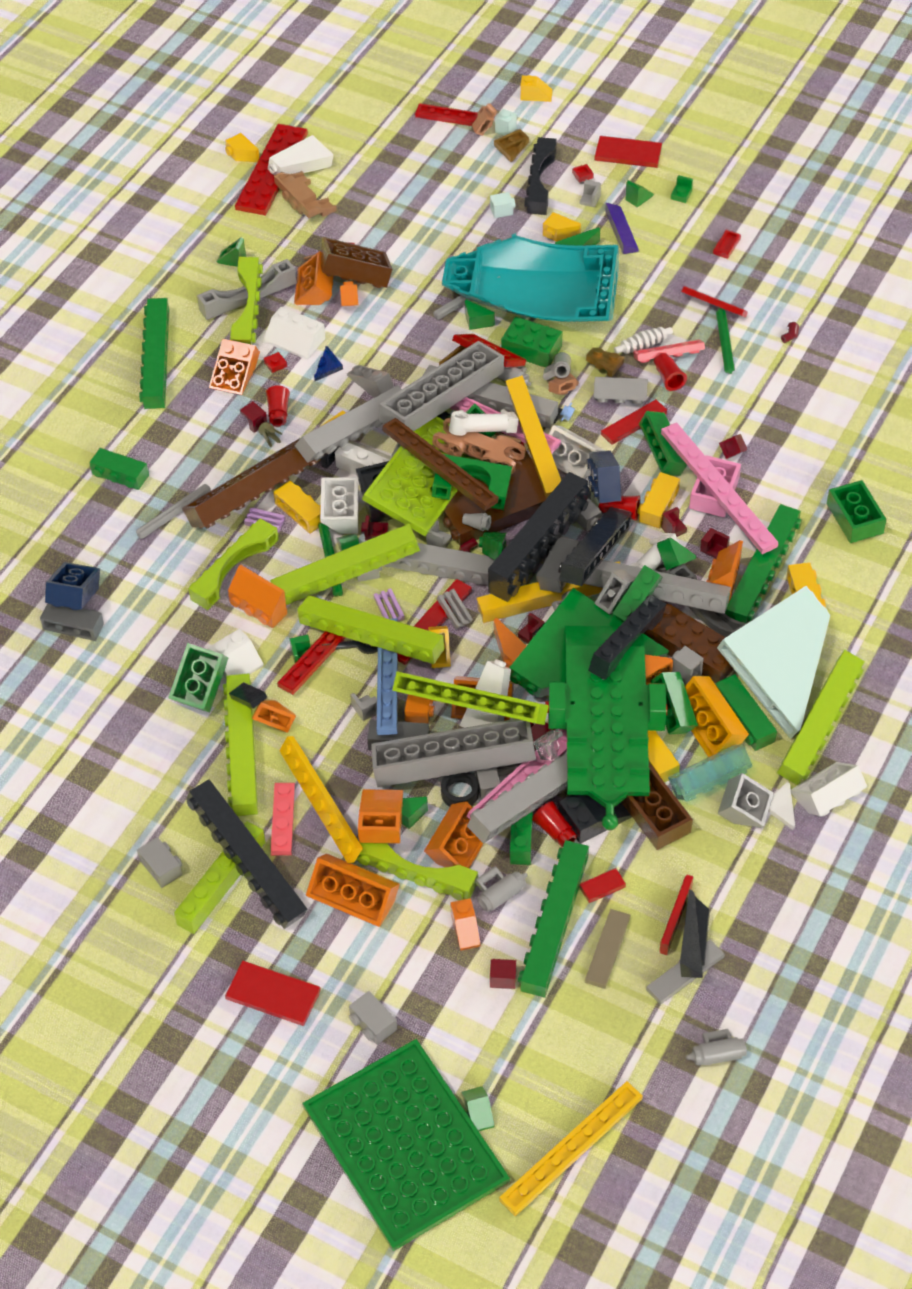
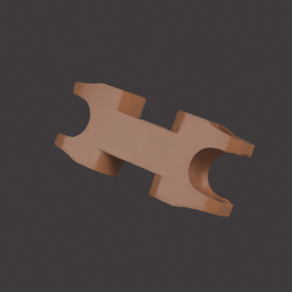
M451 418L445 419L443 422V430L447 434L438 432L433 435L432 444L448 455L460 457L464 453L485 462L501 465L505 463L512 466V474L515 472L516 466L512 459L522 460L526 453V448L522 444L503 435H498L495 439L478 432H467L462 436L454 435L449 432L448 424H450ZM438 439L443 440L446 444H441ZM512 449H518L521 454L514 452Z

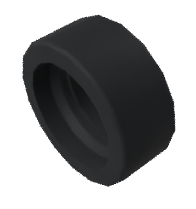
M470 772L445 776L441 782L442 800L449 807L452 804L466 801L471 806L474 805L479 796L477 778ZM463 782L470 785L472 791L466 796L456 797L449 794L448 788L454 783Z

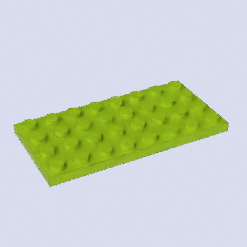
M437 416L414 431L433 447H435L432 444L435 433L447 434L443 430L444 420ZM438 439L441 444H446L443 440ZM400 446L364 493L362 500L405 525L410 524L413 530L426 537L457 492V489L455 487L452 488L450 500L432 497L436 472L404 447ZM436 448V449H437L438 451H440L442 454H446V453L443 452L442 450ZM464 453L462 454V456H460L463 458L479 460L475 457L469 456Z

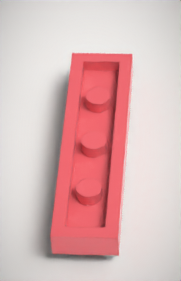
M698 339L633 351V355L640 363H646L661 353H667L668 356L673 355V357L683 356V353L687 352L696 354L700 350L705 349L703 341Z
M275 783L271 856L292 855L295 783Z

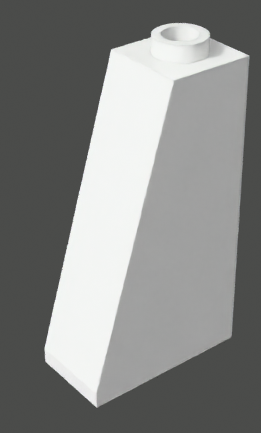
M312 135L269 158L268 170L273 175L281 172L294 174L300 171L306 173L331 167L334 155Z
M501 660L487 661L475 689L507 696L511 669L506 667V663ZM467 708L460 726L466 728L504 721L505 716Z

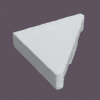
M786 782L773 795L768 812L793 830L795 828L791 789L790 783Z

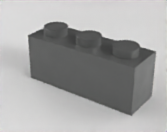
M558 538L555 545L552 546L549 556L545 558L541 570L537 572L536 579L539 582L540 590L562 592L566 582L560 581L559 565L561 562H564L568 554H571L573 548L577 547L579 541Z
M48 603L40 617L43 630L91 641L97 640L104 625L102 613L96 610H72L64 606L54 607Z
M370 720L367 737L368 750H372L371 744L430 734L429 724L397 721V734L377 735V720Z

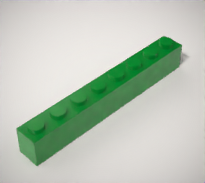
M168 298L147 299V306H144L146 318H143V324L146 330H143V340L145 342H142L144 354L141 355L142 365L144 366L141 367V377L143 379H140L142 392H139L140 402H143L144 409L165 408L170 313Z
M782 504L779 505L767 528L778 541V547L764 554H761L756 549L725 611L727 616L746 624L754 619L755 608L759 609L762 602L761 596L766 595L769 588L768 583L769 581L772 582L775 577V569H779L781 566L782 555H786L788 552V543L793 542L796 534L795 530H799L801 526L800 510Z
M565 840L563 848L560 847L558 850L557 859H559L558 865L554 864L552 869V876L554 878L552 882H548L546 889L548 897L543 899L541 904V911L543 913L536 920L535 929H537L536 935H531L529 943L531 951L526 952L524 958L526 966L524 971L521 970L519 973L518 983H521V992L546 998L578 894L579 884L581 883L589 858L588 845Z

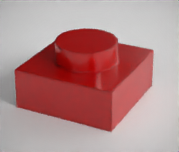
M588 164L572 168V173L579 183L584 182L586 179L594 178V173Z
M279 352L264 358V363L271 373L287 367L286 360Z

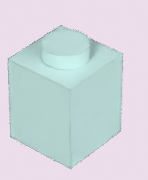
M502 109L495 117V133L505 136L517 129V114Z
M509 192L490 195V209L494 218L513 215L515 200L511 198Z

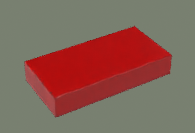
M725 230L713 249V254L728 259L739 243L741 234Z
M616 868L579 884V888L588 903H592L626 887L625 881Z

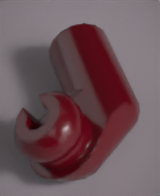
M790 322L787 325L789 327L788 333L781 335L783 343L798 337V323Z

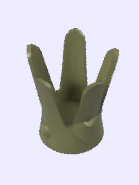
M268 422L260 425L258 431L260 435L264 436L270 447H272L268 436L277 443H281L275 432L280 435L283 433L276 430Z

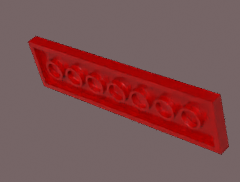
M277 124L235 204V210L266 216L280 189L275 184L274 175L268 170L269 158L306 139L308 129Z

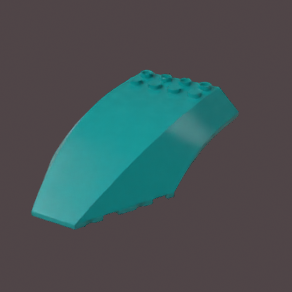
M514 233L511 235V238L503 241L498 239L493 243L477 247L476 251L467 254L463 252L458 256L446 259L442 286L483 305L512 314L551 321L584 322L613 320L619 274L618 245H559L527 239Z

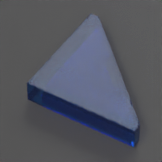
M325 346L323 356H321L318 363L317 371L314 374L315 381L343 370L342 363L328 346Z

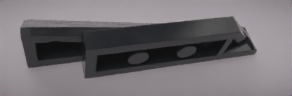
M689 890L680 956L681 977L703 978L702 966H705L710 911L695 896L693 890Z

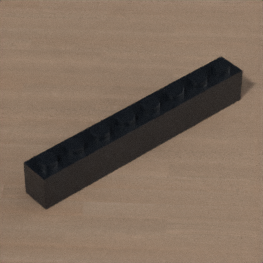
M610 507L607 512H604L602 518L598 519L590 532L585 534L584 539L580 540L577 547L573 548L571 554H568L564 562L560 563L558 573H561L560 581L582 586L630 529L632 512L615 507Z
M208 779L190 790L186 798L189 808L192 811L195 810L201 824L204 827L207 826L210 830L213 840L216 843H220L225 856L228 859H232L238 873L241 876L244 875L250 889L259 895L262 905L271 911L274 921L281 925L283 929H286L302 918L308 910L211 780Z

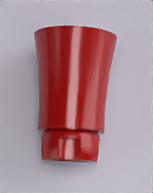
M661 353L654 359L656 369L668 391L679 390L685 385L687 375L667 353Z
M280 385L271 386L266 390L269 422L275 427L285 425L288 416L290 391L288 388Z
M640 495L621 496V501L599 503V509L602 513L607 512L610 507L631 511V519L637 521L639 516L637 512L641 503Z
M553 801L544 804L534 814L532 821L540 826L561 847L564 846L565 840L574 842L577 839V835L572 830L571 825L565 820Z

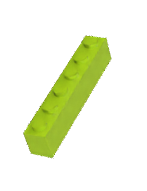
M246 821L245 827L262 848L266 843L264 830ZM223 851L174 912L177 925L192 934H195L240 876L236 870L235 863L232 859H228Z

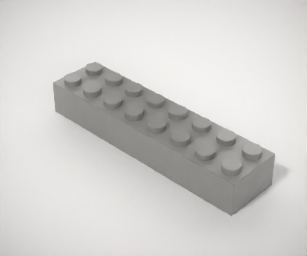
M477 341L379 404V421L386 424L392 419L397 418L411 430L415 431L504 373V356Z
M519 719L371 744L373 772L377 787L536 760L530 722Z

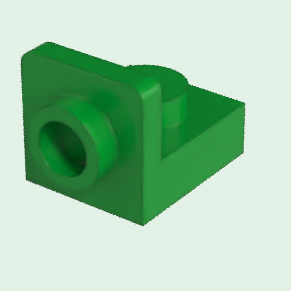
M678 175L676 186L671 193V200L686 203L692 193L693 179Z

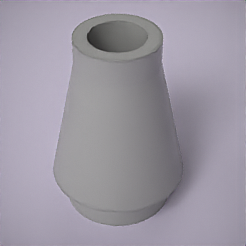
M465 513L462 522L481 531L489 530L491 516L487 515V513Z

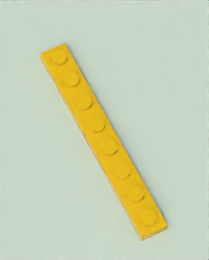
M287 736L279 750L346 862L354 863L363 849L295 737Z
M626 1081L499 1197V1201L514 1216L519 1214L642 1100L643 1095Z

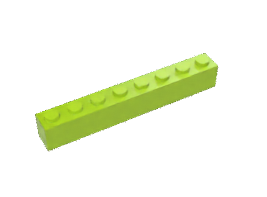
M407 524L271 579L270 582L284 590L286 605L306 598L308 595L324 591L327 588L420 551L410 524Z
M308 595L297 609L300 624L434 664L444 651V640L441 634Z
M844 649L804 720L801 730L797 733L776 772L777 774L796 785L802 779H807L811 772L808 769L809 766L815 764L819 757L816 754L817 751L823 749L826 744L825 736H829L834 728L831 725L832 722H837L842 713L839 711L840 707H845L849 700L847 694H851L857 685L854 682L855 679L859 680L864 672V669H862L864 660Z
M397 671L392 691L541 725H545L549 705Z
M249 673L226 675V683L223 684L224 695H227V699H224V710L228 711V715H224L225 727L229 729V731H225L226 743H229V747H226V758L230 759V763L226 764L227 776L231 775V780H227L228 792H231L232 796L228 797V804L237 816L258 814L253 709L231 699L229 695L232 690L243 682L251 685Z

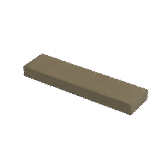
M610 909L586 975L585 983L606 989L630 921V914Z

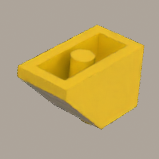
M522 75L520 100L552 101V88L538 76Z
M242 133L225 140V151L235 161L258 162L259 149Z
M554 212L543 223V236L556 242L581 233V223Z
M448 626L428 627V631L443 635L444 651L434 664L431 663V667H451Z

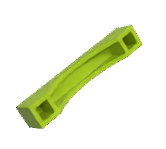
M239 257L237 269L239 281L248 292V300L242 315L231 325L230 340L253 345V343H256L254 329L258 327L256 315H259V305H257V301H260V291L258 290L262 287L260 274H263V264H260L259 257Z
M261 518L256 523H253L232 546L227 548L220 558L215 560L208 570H205L188 588L190 600L209 610L220 599L221 585L228 572L245 558L268 551L279 540L277 527Z
M360 843L363 849L356 859L360 864L375 867L381 872L394 874L400 879L413 881L418 886L429 887L437 893L448 894L456 900L471 898L477 886L475 879L478 878V872L461 865L444 868L424 867L403 859L393 851L388 843Z

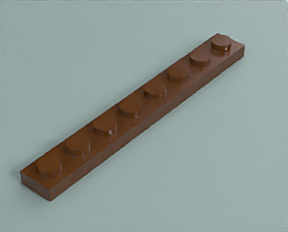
M397 418L382 426L384 433L484 511L498 503L499 497Z

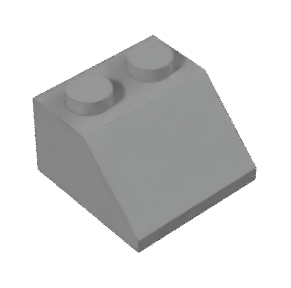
M741 773L728 780L718 814L734 824L762 828L764 827L774 793Z

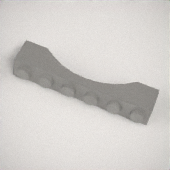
M286 259L273 264L261 276L262 287L258 291H260V298L297 284L295 268L290 261ZM245 287L229 291L211 289L197 295L199 310L206 320L247 304L248 292Z

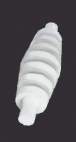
M658 327L657 329L640 331L638 334L636 333L632 337L621 341L620 346L614 347V352L617 354L621 352L629 354L630 352L633 353V351L648 349L666 340V336L672 334L673 329L671 327L666 329Z

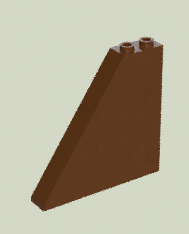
M512 449L514 452L521 454L518 449ZM527 451L524 459H512L516 466L515 472L511 474L504 510L489 508L484 511L457 490L444 510L442 522L444 527L450 530L452 539L457 541L459 545L464 544L471 538L478 540L480 537H483L484 532H498L530 519L546 500L533 460ZM476 479L478 482H480L488 489L487 485L483 481ZM465 513H487V515L491 516V526L489 530L481 531L465 525L462 522L463 515Z

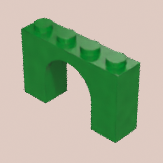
M444 454L473 478L483 481L488 489L499 497L498 503L490 508L504 510L511 480L512 466ZM436 473L432 497L450 500L453 486Z

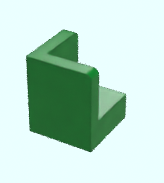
M308 634L289 638L294 663L311 647Z

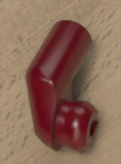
M471 538L460 545L459 551L471 553V549L478 545L476 539Z

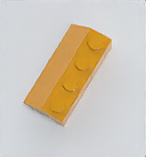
M693 676L685 686L698 726L692 729L691 732L709 759L715 761L737 749L749 734L710 676Z

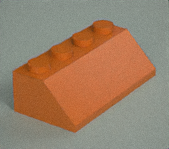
M326 853L316 860L306 896L380 927L394 904L400 884Z

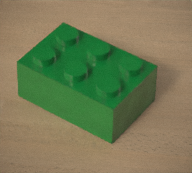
M515 316L501 338V347L526 359V362L546 368L551 365L562 347L563 331Z
M863 480L829 489L826 504L850 543L884 534L887 519Z
M187 643L168 698L210 713L229 658L224 654Z

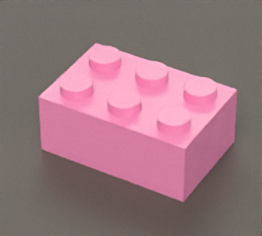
M706 455L707 459L735 490L740 477L741 464ZM697 477L690 495L689 509L725 518L726 511Z

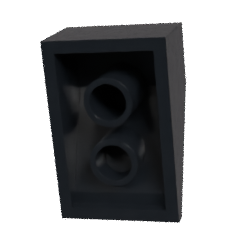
M389 461L356 469L362 496ZM364 501L367 514L370 516V522L394 519Z
M570 795L559 801V812L571 825L572 830L577 835L576 840L579 844L607 831L602 826V819L606 815V808L590 796ZM621 802L614 807V815L618 819V824L632 817Z

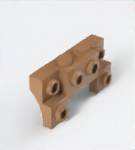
M303 171L294 174L281 172L274 175L275 184L283 191L282 196L284 200L288 201L292 208L300 214L304 213L308 218L318 214L324 217L337 211L336 205H332L328 197L316 200V194L308 187L311 184V179H307Z

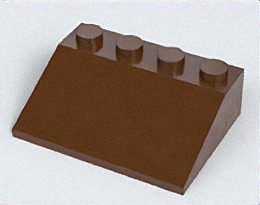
M322 237L321 269L325 275L334 277V275L339 276L347 281L350 279L356 280L360 284L369 283L376 288H387L393 269L386 252Z

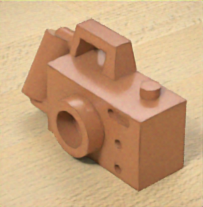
M490 103L481 107L478 111L477 119L472 124L474 132L481 136L484 135L488 128L492 127L497 110Z
M571 373L565 378L554 376V380L549 381V392L558 395L568 394V391L578 386L579 381Z

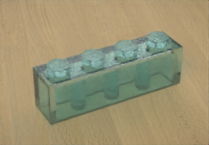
M735 744L669 776L668 779L676 798L687 802L695 799L696 794L700 792L707 793L713 790V786L716 784L722 785L728 783V780L735 775L746 774L747 769L753 766L743 744Z

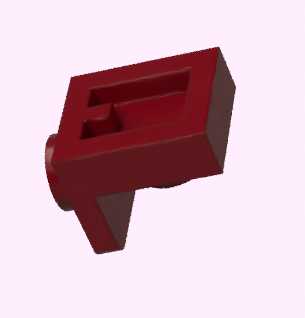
M368 515L365 517V522L361 524V533H364L365 541L385 534L389 529L388 523L370 522V516Z

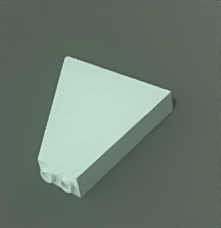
M807 586L723 639L717 647L790 739L801 730L830 619L827 609L818 601L815 594Z

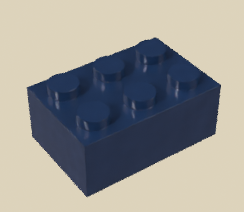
M611 450L589 452V459H586L590 476L587 479L594 498L597 497L599 503L621 501L620 466Z
M64 562L46 581L45 603L51 604L54 607L64 606L72 610H82L99 589L100 568Z

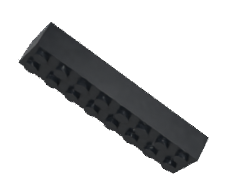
M568 472L488 568V593L506 602L512 596H516L520 586L525 584L529 575L537 570L542 559L545 560L558 538L565 535L570 525L577 521L579 514L587 509L589 504L587 501L589 493L588 480Z

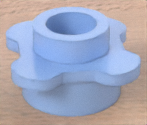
M572 403L568 407L564 406L560 413L563 416L561 421L564 419L570 420L575 411V408L571 407Z

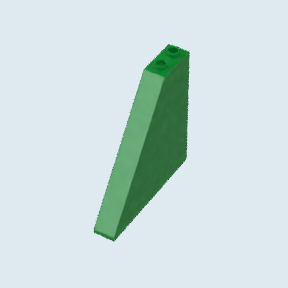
M573 588L509 667L511 669L510 680L515 684H519L529 694L535 695L538 698L549 695V681L566 683L565 626L619 627L624 620L613 613L608 614L594 604L595 601ZM643 634L645 655L667 657L668 649Z

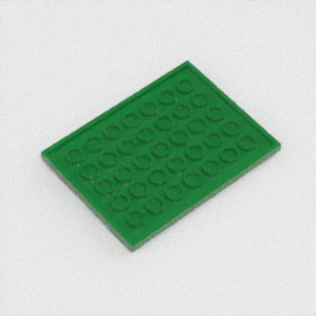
M417 1039L302 1103L304 1110L392 1251L397 1250L510 1182V1177Z

